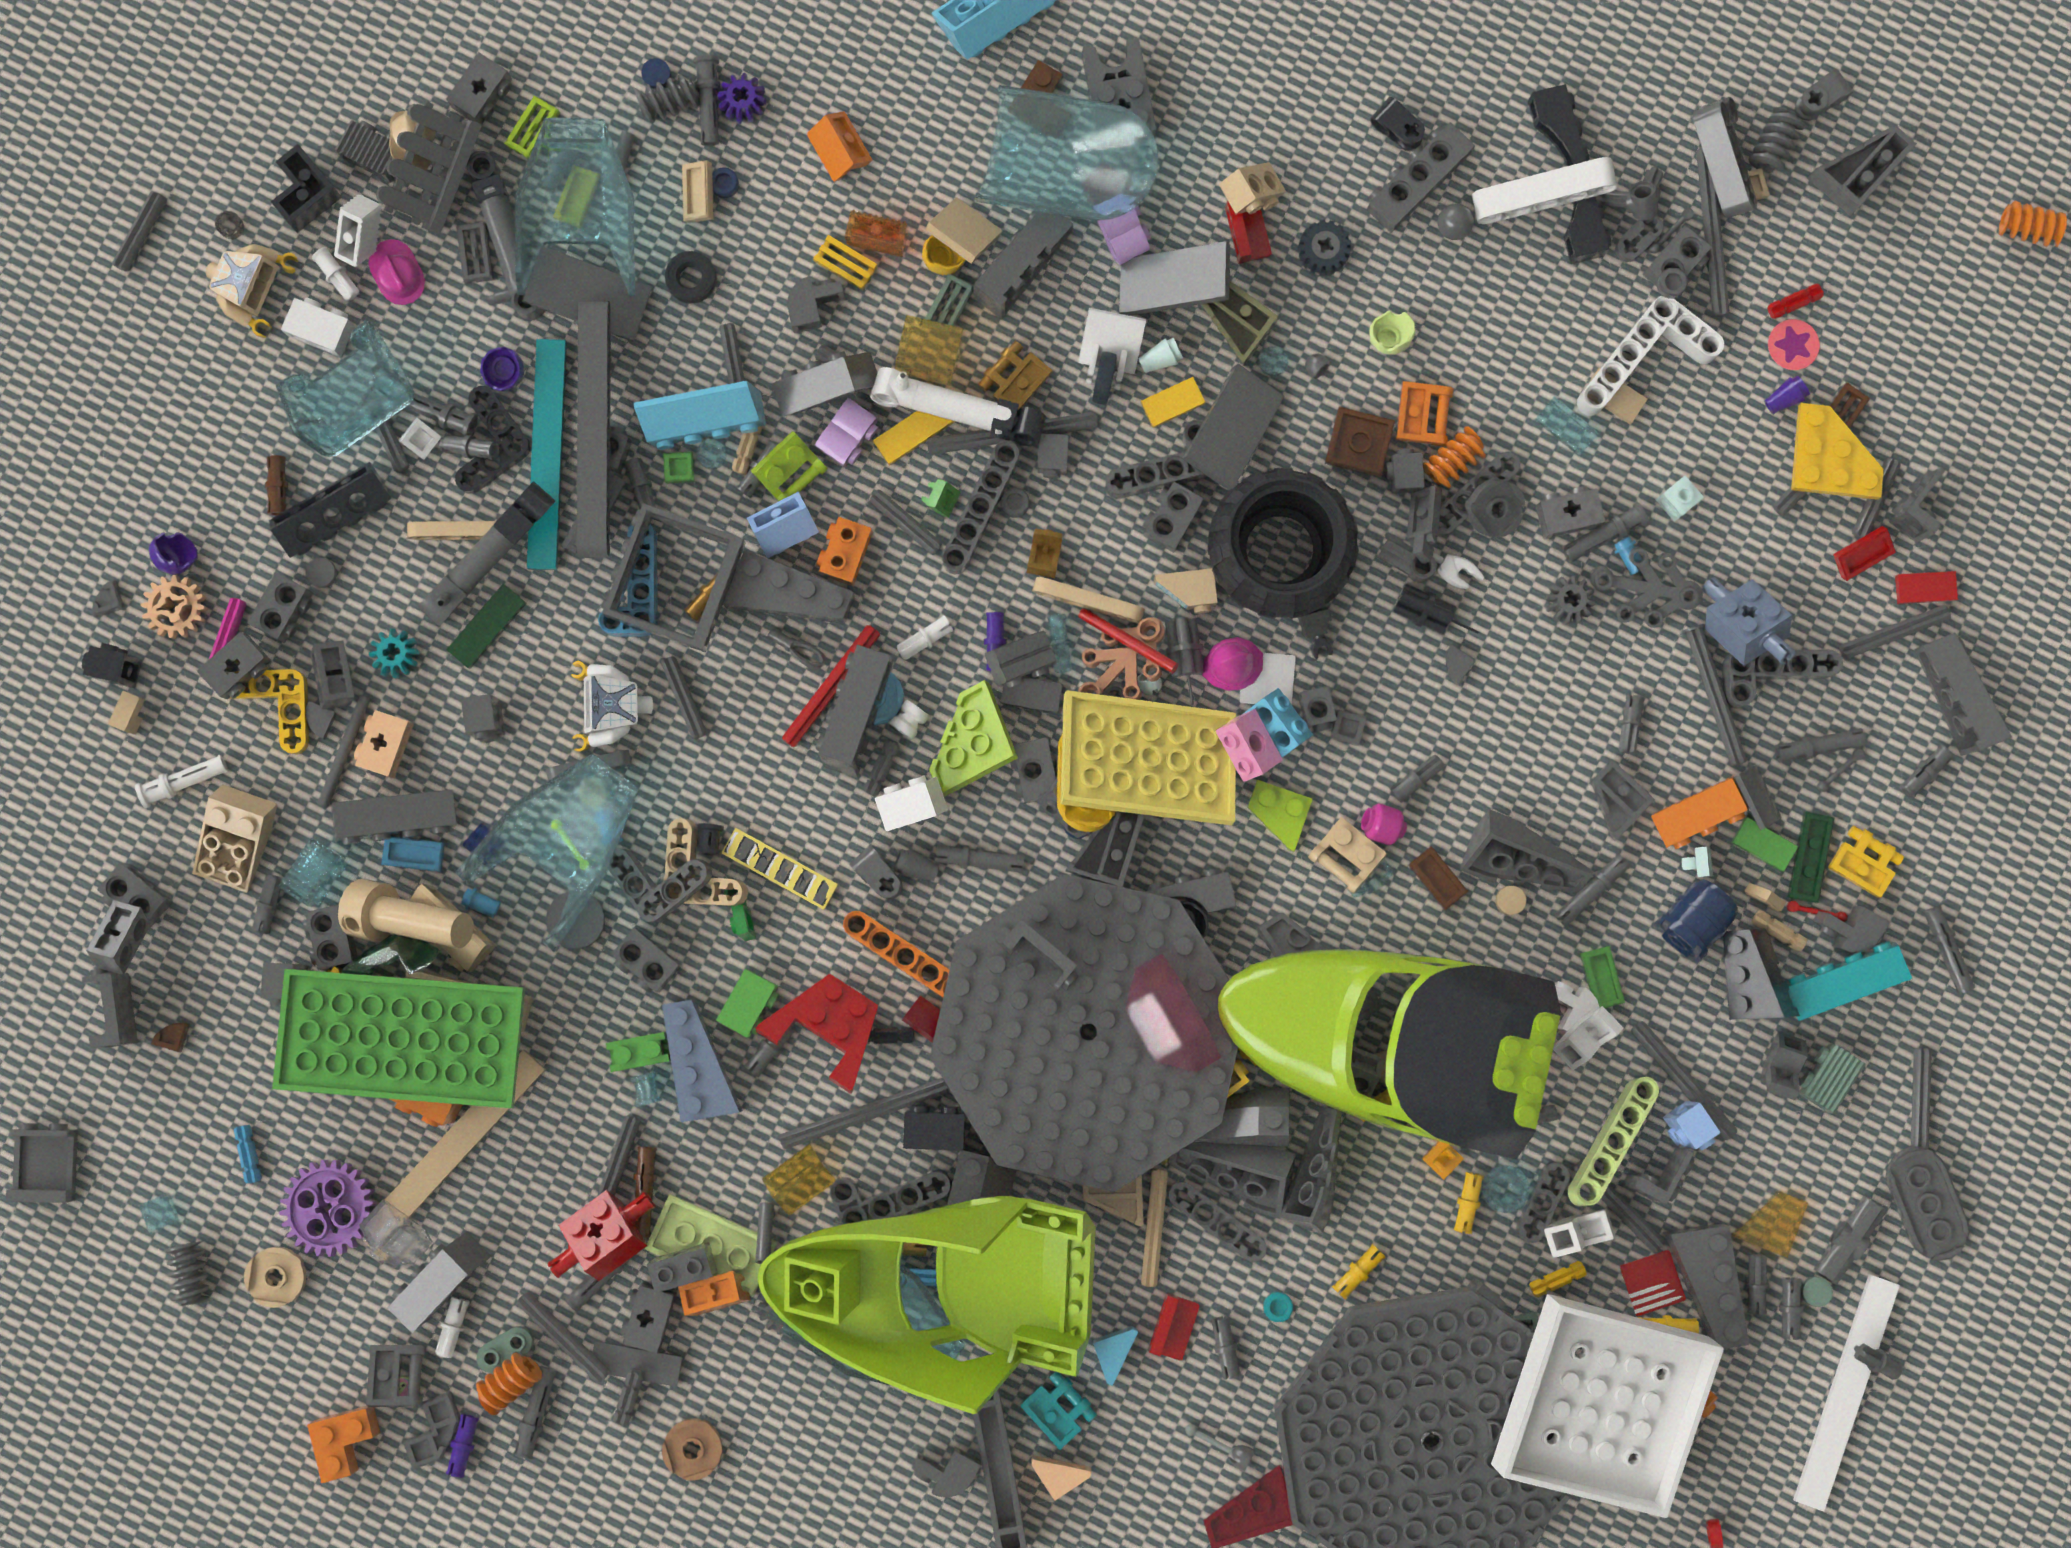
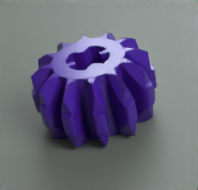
M743 73L741 80H737L736 76L732 74L730 76L732 83L729 84L723 81L721 85L724 91H720L717 94L718 99L722 101L719 104V108L721 111H726V118L729 120L736 116L737 123L739 124L743 122V117H747L749 122H753L752 114L762 115L763 111L760 106L767 104L766 98L762 96L765 93L764 86H758L759 82L756 77L748 81L747 74ZM740 96L741 98H744L745 96H747V100L745 101L741 99L738 102L737 97Z

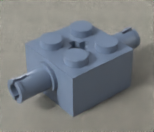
M1716 577L1711 578V581L1708 580L1704 584L1702 591L1715 601L1714 604L1707 607L1705 630L1743 666L1766 651H1769L1782 665L1786 664V660L1789 662L1794 657L1795 650L1784 642L1790 636L1792 614L1752 579L1733 592H1730L1722 585Z

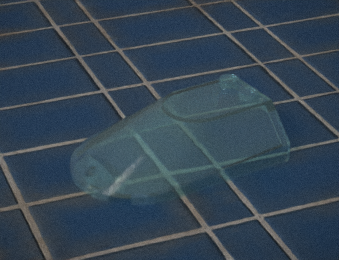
M1005 85L998 86V122L986 179L980 191L976 192L975 195L977 202L1099 221L1113 219L1128 213L1148 195L1157 176L1159 155L1153 134L1137 114L1125 107L1111 103Z

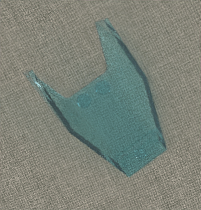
M544 119L515 194V276L517 295H523L541 245L603 244L611 249L629 296H635L634 195L604 119Z
M592 753L513 803L455 873L468 885L516 854H524L566 886L569 896L559 922L543 941L554 953L605 878L639 789Z

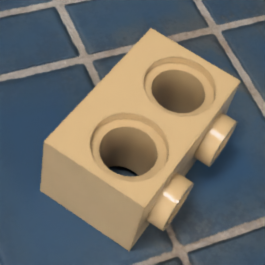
M1270 162L1238 168L1219 183L1235 214L1243 212L1252 214L1261 208L1267 211L1279 203L1278 198L1286 193Z

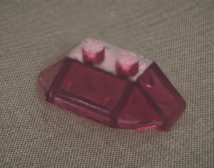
M1163 954L1137 967L1125 1009L1154 1060L1196 1073L1220 1059V1053L1208 1028L1179 977Z

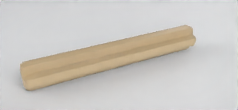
M1153 1169L1151 1175L1141 1278L1142 1285L1146 1287H1156L1158 1282L1168 1172L1165 1169Z

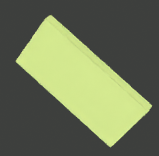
M669 1194L645 1250L662 1256L709 1242L717 1267V1272L713 1276L730 1271L742 1274L745 1278L741 1282L743 1291L746 1290L751 1297H754L759 1286L757 1277L761 1264L755 1262L757 1232ZM773 1239L771 1243V1254L774 1252L775 1247L778 1243V1241Z

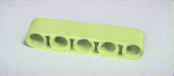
M1640 1077L1626 1084L1569 1186L1568 1197L1574 1205H1594L1602 1198L1658 1097L1659 1086L1654 1079ZM1639 1083L1646 1089L1644 1099L1637 1093ZM1625 1109H1628L1632 1114V1122L1630 1124L1626 1123L1623 1119V1111ZM1611 1134H1614L1618 1139V1147L1616 1149L1609 1145L1608 1139ZM1597 1159L1601 1160L1604 1164V1171L1601 1175L1594 1169ZM1583 1184L1590 1190V1196L1587 1200H1584L1580 1195V1188Z

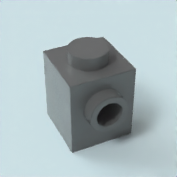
M1414 449L1397 450V454H1393L1389 459L1390 463L1385 464L1386 480H1391L1392 494L1414 493L1423 490L1422 453H1414Z

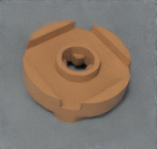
M697 1418L685 1419L675 1424L666 1435L662 1446V1456L668 1470L689 1481L700 1480L710 1475L719 1464L723 1452V1443L719 1432L709 1421ZM693 1441L695 1445L699 1444L701 1449L697 1451V1457H692L691 1453H685L684 1449L689 1446L688 1442Z

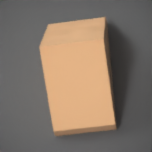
M1032 1455L1031 1465L1054 1501L1091 1476L1090 1466Z

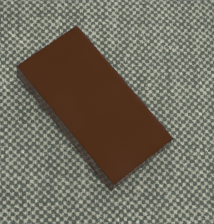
M1432 846L1408 864L1444 910H1447L1469 892Z

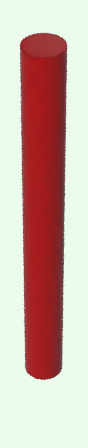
M1082 608L1080 610L1078 618L1173 674L1177 670L1179 665L1177 662L1088 609Z

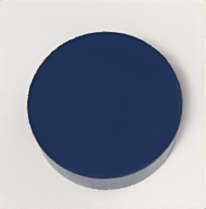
M653 58L644 63L641 75L646 85L656 89V82H660L663 87L667 86V79L671 78V71L664 60Z
M722 167L712 173L713 193L716 196L730 198L736 194L739 188V180L733 170Z

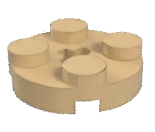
M270 1247L257 1253L248 1262L245 1269L244 1283L247 1291H250L258 1304L265 1307H281L296 1300L306 1284L307 1276L303 1258L285 1247ZM275 1269H278L279 1273L283 1275V1279L278 1281L277 1285H273V1280L268 1278V1274L273 1273Z

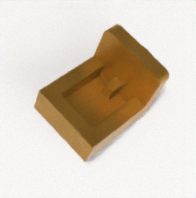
M1034 529L1026 573L1055 578L1063 538L1062 533L1049 529Z

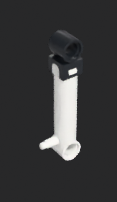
M888 367L879 368L870 395L874 402L882 406L896 407L899 405L991 431L990 436L1008 441L1012 438L1015 442L1024 446H1037L1039 444L1046 420V415L1038 409L1031 407L1019 408L1018 403L1000 398L998 403L908 378L906 372H900Z

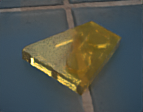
M1777 1191L1767 1200V1203L1762 1208H1758L1751 1215V1218L1739 1229H1735L1732 1236L1788 1258L1808 1202Z

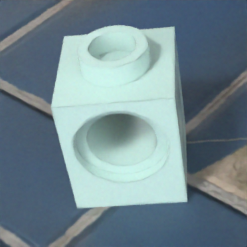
M1683 476L1660 495L1656 501L1675 522L1702 500L1704 496L1686 476Z

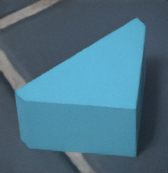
M1133 1326L1092 1340L1106 1382L1113 1386L1138 1334L1137 1328Z

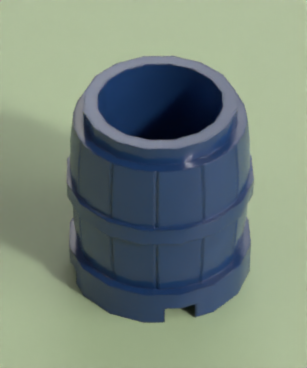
M1702 879L1699 882H1694L1682 895H1679L1668 912L1662 914L1654 923L1656 930L1661 926L1665 931L1661 937L1670 946L1686 958L1690 954L1696 956L1694 962L1698 963L1708 954V949L1725 935V931L1737 916L1738 907L1722 889L1712 882Z

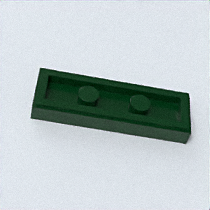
M502 584L446 650L468 669H471L527 603L505 584Z
M1803 812L1797 843L1798 848L1795 854L1787 898L1815 904L1819 903L1835 817Z

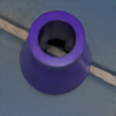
M1797 375L1794 378L1789 377L1776 391L1764 400V403L1771 414L1774 415L1778 411L1805 402V398L1810 395V392L1804 381Z

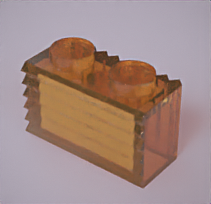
M854 209L850 211L845 232L846 245L903 257L908 238L906 221L901 223L900 220L895 221L894 218L890 220L888 217L885 219L883 216L878 217L877 214L873 216L871 213L867 215L866 212L862 214L860 211L855 212Z

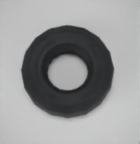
M695 251L681 252L674 256L667 264L665 283L671 295L679 301L689 304L699 303L707 299L714 291L717 282L716 269L711 260L702 253ZM687 267H695L702 273L701 282L692 288L685 287L680 282V274Z

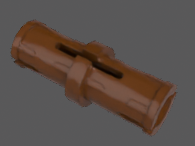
M267 456L268 476L265 482V489L268 496L267 515L277 516L286 511L288 482H286L285 456Z

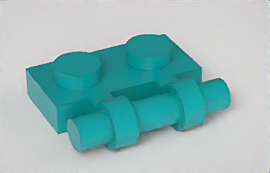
M1054 1371L1048 1378L1056 1387L1049 1392L1041 1384L1020 1403V1406L1058 1449L1061 1450L1082 1430L1075 1419L1082 1415L1090 1422L1097 1413L1090 1407L1091 1402L1086 1397L1082 1398L1072 1387L1073 1382L1068 1377L1064 1378L1059 1372ZM1062 1394L1074 1406L1069 1412L1057 1401Z

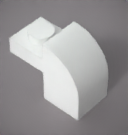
M1560 981L1555 985L1559 1003L1568 1008L1558 1026V1029L1564 1033L1589 1011L1592 1010L1594 1012L1600 1008L1596 997L1587 988L1579 987L1575 995H1573L1574 989Z
M1602 1006L1594 1012L1592 1010L1580 1018L1561 1037L1553 1050L1574 1070L1589 1061L1600 1046L1616 1037L1623 1027Z
M1607 1208L1582 1215H1573L1553 1222L1544 1229L1553 1258L1582 1251L1585 1246L1615 1238Z

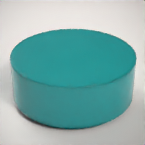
M1279 1291L1272 1292L1267 1295L1263 1302V1311L1271 1321L1284 1322L1293 1313V1303L1287 1294Z

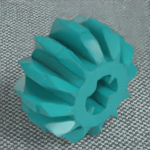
M394 628L390 629L389 637L385 633L380 632L378 635L381 642L371 641V645L377 648V651L368 653L369 657L376 659L372 667L374 669L381 668L380 674L385 677L391 672L392 677L398 679L400 670L405 675H409L410 670L407 665L410 664L416 667L418 662L413 660L412 656L420 655V650L412 648L417 643L416 639H407L408 632L404 630L398 635L397 630ZM395 647L400 651V654L395 655L393 659L389 657V653L394 652Z

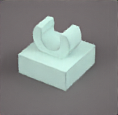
M1710 847L1695 848L1696 857L1682 858L1683 870L1697 869L1698 877H1713Z

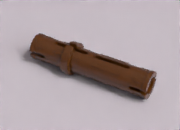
M638 1147L637 1173L633 1174V1179L636 1180L635 1199L645 1191L653 1200L654 1181H657V1174H654L657 1147ZM652 1209L635 1221V1225L643 1238L651 1236Z

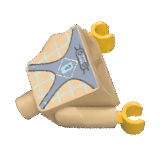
M251 244L237 249L236 252H224L219 264L215 262L209 263L206 267V276L212 279L209 287L217 293L216 301L224 314L245 327L247 325L252 327L253 333L258 337L266 338V336L258 333L257 328L260 324H266L272 328L266 320H255L252 316L258 317L279 268L275 263L281 264L282 269L286 273H295V268L285 265L287 260L298 262L295 254L288 252L278 255L276 250Z

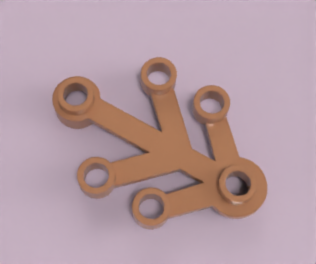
M1153 617L1141 620L1137 627L1121 629L1156 651L1157 644L1165 636L1163 623ZM1149 630H1156L1153 636H1147ZM1102 632L1101 638L1105 645L1114 647L1119 644L1115 639L1106 640L1108 635ZM1128 647L1106 650L1086 649L1082 653V661L1088 668H1095L1100 662H1115L1095 683L1086 682L1082 684L1078 692L1103 695V692L1125 669L1123 696L1129 699L1140 700L1142 691L1138 686L1137 655L1139 653ZM1096 655L1095 660L1087 662L1088 656ZM1146 658V664L1142 670L1148 681H1157L1162 675V670L1159 665ZM1156 668L1157 671L1154 675H1148L1149 669ZM1132 689H1136V695L1133 697H1129L1128 692Z

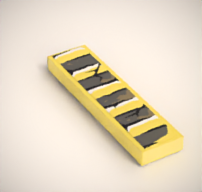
M737 828L734 829L722 851L723 855L825 910L838 887L837 883Z

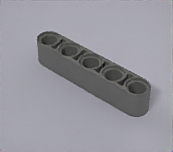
M1001 441L994 447L943 551V566L951 574H961L968 568L1018 465L1019 449L1012 441ZM1003 450H1010L1013 452L1014 458L1010 462H1002L998 458V454ZM995 475L1002 480V483L997 488H990L985 483L986 479ZM978 501L986 502L989 510L984 514H977L973 510L974 504ZM971 527L977 532L976 536L972 540H964L960 536L962 529ZM952 553H959L963 556L964 560L959 566H951L947 561L948 557Z

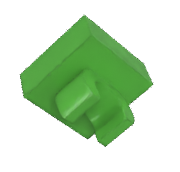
M937 479L936 483L929 482L927 486L932 489L929 498L922 496L921 500L939 515L949 518L961 492L947 481Z

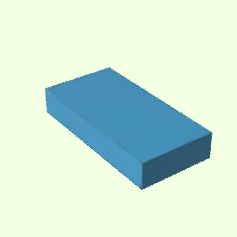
M391 836V839L384 841L381 865L441 872L445 843Z

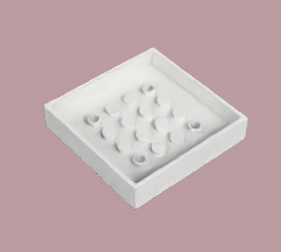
M1547 1294L1491 1465L1503 1478L1667 1518L1724 1348L1709 1336ZM1582 1347L1581 1353L1575 1355L1576 1349ZM1663 1368L1662 1374L1656 1376L1657 1371ZM1550 1433H1554L1553 1438L1547 1440V1436ZM1635 1453L1634 1458L1628 1461L1629 1456Z

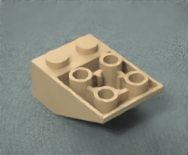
M222 784L208 797L192 874L248 893L273 827L277 803Z

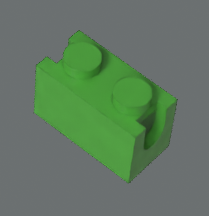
M745 969L716 1021L746 1038H750L752 1033L757 1035L756 1027L764 1021L761 1016L766 1007L772 1009L779 997V993L775 992L778 985L749 969Z
M666 1032L606 1043V1049L609 1050L612 1065H609L611 1072L671 1061ZM660 1040H661L662 1043H663L664 1055H663V1053H662V1047H661V1042H660Z

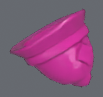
M1239 637L1222 640L1214 645L1205 657L1203 663L1204 673L1202 676L1214 687L1227 691L1242 690L1255 683L1262 672L1263 653L1249 640Z

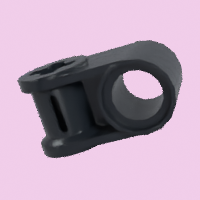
M1388 97L1370 118L1371 124L1379 132L1389 137L1401 149L1414 151L1421 145L1425 132L1424 124L1395 98ZM1412 131L1416 133L1415 136L1411 135L1409 138L1405 136L1406 133L1410 134Z

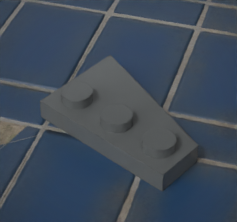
M1283 912L1257 928L1258 933L1274 957L1301 951L1330 950L1327 947L1324 948L1311 938L1306 930Z

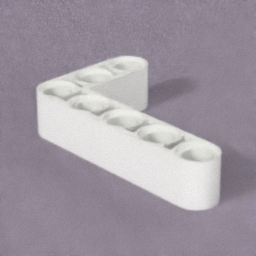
M1660 296L1649 306L1577 399L1578 409L1587 416L1599 413L1661 335L1700 364L1712 362L1722 352L1724 348L1723 337L1675 299ZM1656 308H1663L1667 313V317L1660 316ZM1679 325L1686 326L1690 331V335L1683 334L1680 331ZM1639 329L1646 330L1650 335V339L1643 338L1639 333ZM1702 343L1710 344L1713 353L1705 351ZM1622 351L1630 352L1633 356V361L1626 360L1622 355ZM1605 372L1613 374L1616 378V383L1607 381ZM1592 394L1596 396L1599 405L1591 404L1588 401L1587 395Z

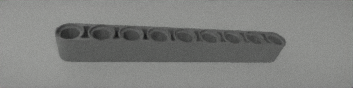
M579 301L578 558H609L611 308L609 301Z

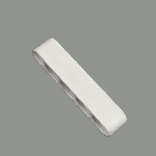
M1602 157L1475 191L1472 194L1477 223L1490 224L1606 194L1617 189V182L1612 159L1610 157Z

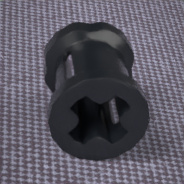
M698 823L697 828L700 830L695 853L721 856L719 841L720 832L724 831V826ZM709 833L711 834L710 846H708Z

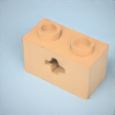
M374 710L373 716L369 715L365 722L364 731L367 733L364 741L359 743L355 750L354 759L357 760L355 766L395 779L414 724ZM378 740L387 742L386 747H380L376 744Z

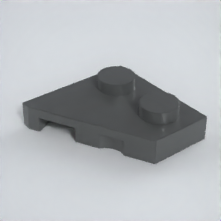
M1613 759L1590 781L1610 836L1614 841L1618 840L1655 801Z

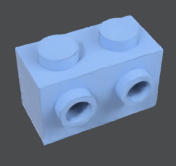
M799 492L747 517L751 529L767 559L819 533Z
M1685 1101L1663 1116V1119L1670 1128L1667 1131L1668 1135L1677 1146L1681 1144L1682 1147L1704 1150L1716 1142L1714 1137L1721 1133L1699 1102Z

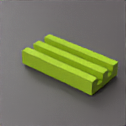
M534 95L505 141V146L515 150L516 153L525 156L526 159L531 161L559 116V109ZM538 105L541 106L542 108L538 112L535 119L532 121L519 144H516V140L518 139L519 135L521 134L529 119L533 115L534 111L536 110ZM549 111V115L545 119L544 123L542 124L539 131L537 132L534 139L532 140V142L526 150L525 147L527 146L528 142L532 138L533 134L537 130L543 118Z

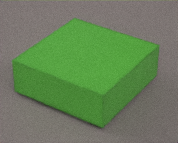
M692 451L663 453L666 484L695 482Z

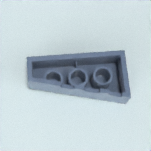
M696 1000L663 1004L662 1008L680 1121L687 1122L742 1112L741 1105L736 1098L729 1077H727Z

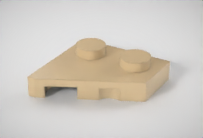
M1142 1175L1115 1192L1082 1185L1083 1201L1106 1210L1115 1216H1119L1137 1226H1143Z

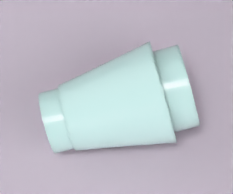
M1173 337L1169 340L1165 338L1138 359L1144 372L1148 373L1177 365V361L1183 359V356Z

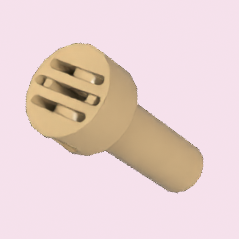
M357 879L345 889L339 902L338 919L343 932L360 939L382 941L392 933L449 947L463 948L469 943L473 935L474 924L469 914L400 899L396 889L387 883Z

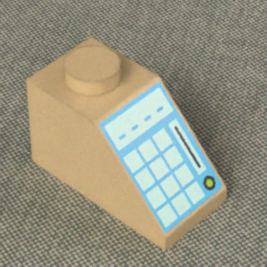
M1212 568L1158 574L1154 577V584L1186 610L1194 609L1195 614L1211 612V607H1216L1218 603Z

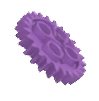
M321 1160L320 1166L317 1162L309 1163L310 1171L306 1168L299 1169L301 1178H290L294 1187H284L283 1189L289 1194V1198L280 1199L281 1203L287 1205V1209L280 1211L279 1215L287 1216L288 1220L281 1225L282 1227L292 1228L287 1237H298L295 1242L296 1247H301L306 1243L305 1253H312L315 1249L316 1256H323L325 1251L328 1257L335 1256L336 1250L340 1254L347 1253V1245L350 1248L358 1247L355 1238L361 1240L367 1238L362 1231L363 1229L373 1228L367 1220L369 1217L377 1216L376 1213L369 1211L371 1206L377 1204V1201L369 1200L368 1196L372 1195L375 1190L365 1189V1186L370 1181L369 1178L359 1180L358 1178L362 1171L355 1169L351 1172V1163H345L341 1167V1160H333L331 1165L329 1160ZM336 1181H339L342 1185V1191L338 1196L334 1195L332 1189ZM320 1183L323 1184V1185H322V1190L319 1189V1184H320ZM309 1192L313 1193L315 1199L311 1207L307 1206L305 1201L306 1195ZM328 1203H331L332 1208L326 1213L325 1208L328 1207ZM345 1209L351 1212V1221L348 1224H345L342 1220V1214ZM318 1220H321L324 1224V1230L321 1235H318L315 1231V1224ZM335 1226L338 1229L337 1233L334 1232Z

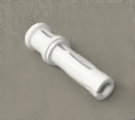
M218 755L215 758L172 775L162 773L158 776V779L145 784L137 783L135 784V790L142 806L149 808L153 802L166 797L168 799L174 798L177 791L222 773H227L228 769L223 757Z

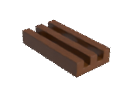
M1846 382L1829 406L1835 410L1847 391L1851 393L1837 414L1842 419L1856 398L1861 400L1845 423L1850 429L1871 398Z

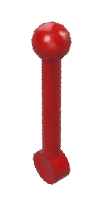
M1789 901L1786 905L1789 912L1802 911L1817 915L1818 911L1829 913L1843 922H1846L1848 919V915L1843 911L1834 913L1799 905L1797 901Z

